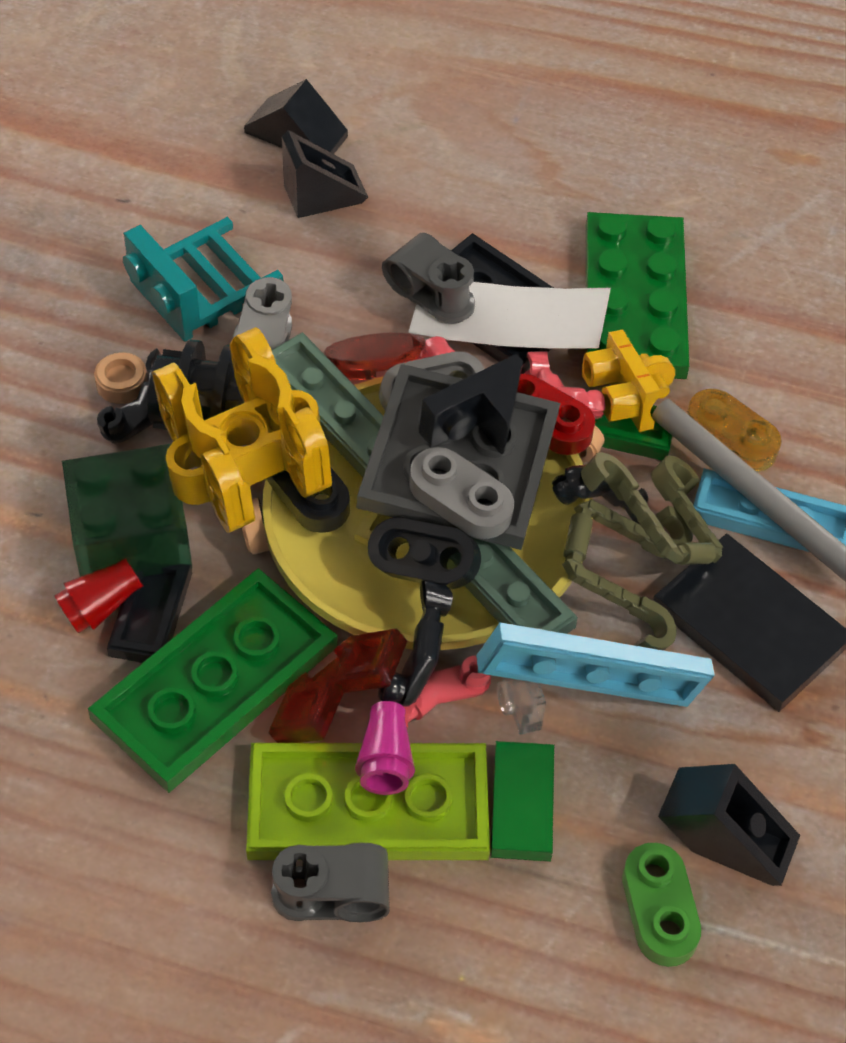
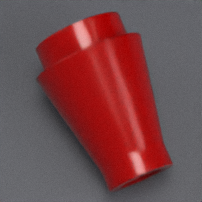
M124 558L116 564L64 582L65 589L55 594L54 597L74 629L80 633L88 627L95 630L132 593L143 587V584L127 559Z

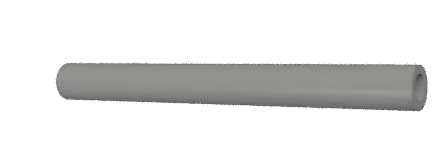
M665 399L656 407L652 414L655 422L846 582V546L673 401Z

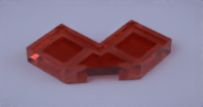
M397 628L348 637L333 650L338 657L312 678L305 672L288 686L268 734L277 743H302L324 740L344 693L390 686L408 642Z

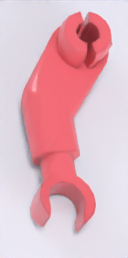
M547 351L527 352L530 370L525 371V374L536 376L585 404L592 411L595 419L601 418L604 415L605 398L601 391L590 390L586 392L584 388L564 387L558 375L550 370Z
M476 655L467 657L461 665L432 673L418 700L412 705L404 707L406 710L405 722L407 730L409 722L413 719L420 720L438 704L483 695L488 690L491 684V675L478 673Z

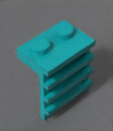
M228 216L165 249L153 239L141 224L123 233L126 248L123 264L130 277V281L184 342L193 338V330L205 324L209 328L216 326L219 316L229 311H232L234 315L242 312L249 285L255 280L261 279L221 236L233 229V222ZM206 244L245 287L236 291L197 248ZM181 256L221 300L211 305L199 292L193 281L173 260ZM278 269L264 276L274 277L284 282L283 275Z

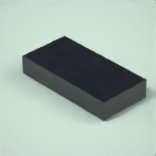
M137 556L133 570L143 584V587L132 593L120 606L107 646L109 657L143 663L173 638L192 576L191 564Z

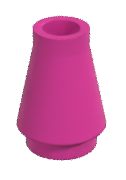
M381 701L375 703L370 708V720L357 758L355 771L360 777L361 786L371 793L380 795L400 793L408 787L409 779L415 773L405 722L406 710L401 704L396 702Z

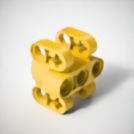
M257 327L236 335L230 342L235 380L244 403L207 420L203 419L196 383L190 385L177 364L173 362L152 372L161 416L173 441L167 449L166 463L174 495L180 501L191 505L211 502L217 518L227 533L255 521L250 486L284 470L289 472L294 485L304 498L332 486L329 448L320 425L317 401L309 393L291 389L286 373L276 364L264 334Z

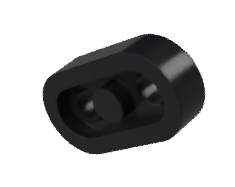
M332 468V486L306 498L297 490L289 472L284 470L267 478L272 489L297 521L310 531L325 533L336 530L349 517L350 495L348 488ZM320 494L329 496V498L324 500L315 499Z
M394 517L384 520L376 526L368 541V555L374 566L387 575L398 579L418 583L428 580L446 585L450 589H456L470 583L477 575L481 566V551L477 543L465 532L453 527ZM403 543H409L408 553L403 558L397 559L396 551L398 547ZM455 553H461L459 565L453 569H448L447 562L450 556Z

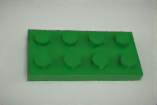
M587 212L586 288H611L599 348L586 349V353L606 349L608 332L623 329L638 355L646 353L650 357L654 355L665 356L675 368L674 379H687L690 365L684 217Z
M258 568L88 708L90 720L159 785L170 793L338 647V635Z

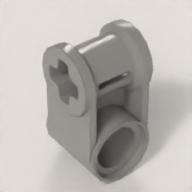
M264 277L250 284L246 291L239 325L237 324L233 338L238 334L257 327L264 334L271 350L288 341L292 330V318L289 314L292 304V293L289 286L282 280L274 277Z

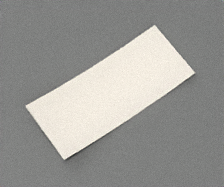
M473 282L469 286V290L475 299V309L468 319L454 324L444 323L416 304L408 332L429 337L440 336L452 341L495 346L596 349L600 345L611 288L562 289Z

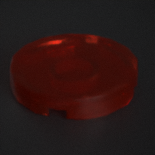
M376 333L335 342L325 349L324 355L348 380H372L371 378H376V372L389 370L394 365L427 358V344L425 338L416 334Z

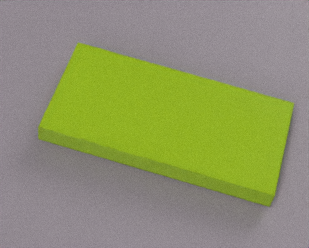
M251 743L246 845L247 860H275L281 851L295 845L342 846L351 843H373L387 849L388 860H489L490 839L486 743H410L415 773L409 779L408 787L404 791L392 795L371 793L361 786L360 777L355 771V765L362 743Z

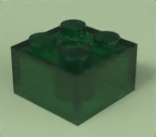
M171 444L62 461L73 547L80 577L116 564L124 558L127 559L134 572L143 571V576L164 573L162 567L179 564H191L192 568L183 503L174 495L166 463L167 449Z

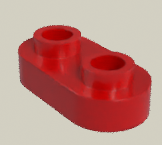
M521 374L518 393L561 403L549 450L562 455H574L587 449L592 442L595 427V417L592 411L585 404L540 378L530 374ZM567 418L572 422H565L562 419Z

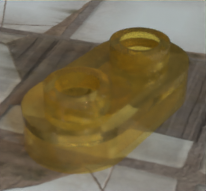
M705 389L697 392L691 398L687 414L755 471H764L776 462L782 440L779 431L774 425L729 393L719 389Z

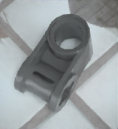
M419 233L382 262L383 275L391 288L399 295L409 298L431 313L437 320L454 324L463 322L474 313L475 299L469 290V286L473 283L474 279L472 264L467 259L458 256L440 244L432 235Z
M351 843L342 846L295 845L281 851L274 860L272 868V903L277 912L288 920H345L361 923L380 920L390 912L387 849L373 843ZM297 860L303 861L302 866H296ZM293 879H305L306 887H294ZM297 900L303 901L302 906L298 907L296 905Z

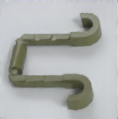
M599 452L583 467L581 476L588 489L593 492L605 481L619 501H625L662 557H666L675 564L680 565L716 563L722 557L723 546L708 528V525L686 495L700 482V479L696 472L683 460L671 455L666 456L651 472V479L665 501L672 503L693 535L699 540L698 542H682L675 544L669 534L666 533L660 521L637 490L640 487L625 465L617 458L608 453Z
M593 499L579 504L574 508L576 513L571 517L564 549L566 560L562 565L568 575V579L629 610V614L648 623L653 629L654 637L648 634L637 641L635 646L665 650L674 643L676 638V625L668 610L645 596L640 597L623 587L585 569L581 562L586 559L593 519L642 545V549L664 559L666 557H662L649 535L646 534L638 523L601 505ZM668 505L656 514L657 519L668 530L675 544L692 541L693 533L675 507Z

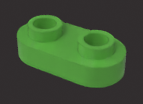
M661 843L642 844L629 854L622 874V883L636 940L641 952L650 961L666 967L678 966L693 956L701 937V923L686 868L680 855L671 847ZM651 864L658 865L663 868L666 874L661 877H655L650 875L645 867ZM672 921L679 926L681 932L675 935L668 934L662 930L660 923Z

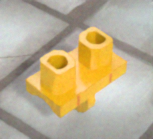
M622 329L608 332L606 349L584 354L582 377L589 388L611 384V386L602 387V393L605 398V410L603 413L609 422L631 418L638 431L642 432L654 429L655 421L651 417L650 411L657 399L665 398L670 393L669 385L674 380L675 368L665 356L654 355L650 357L646 353L638 355Z

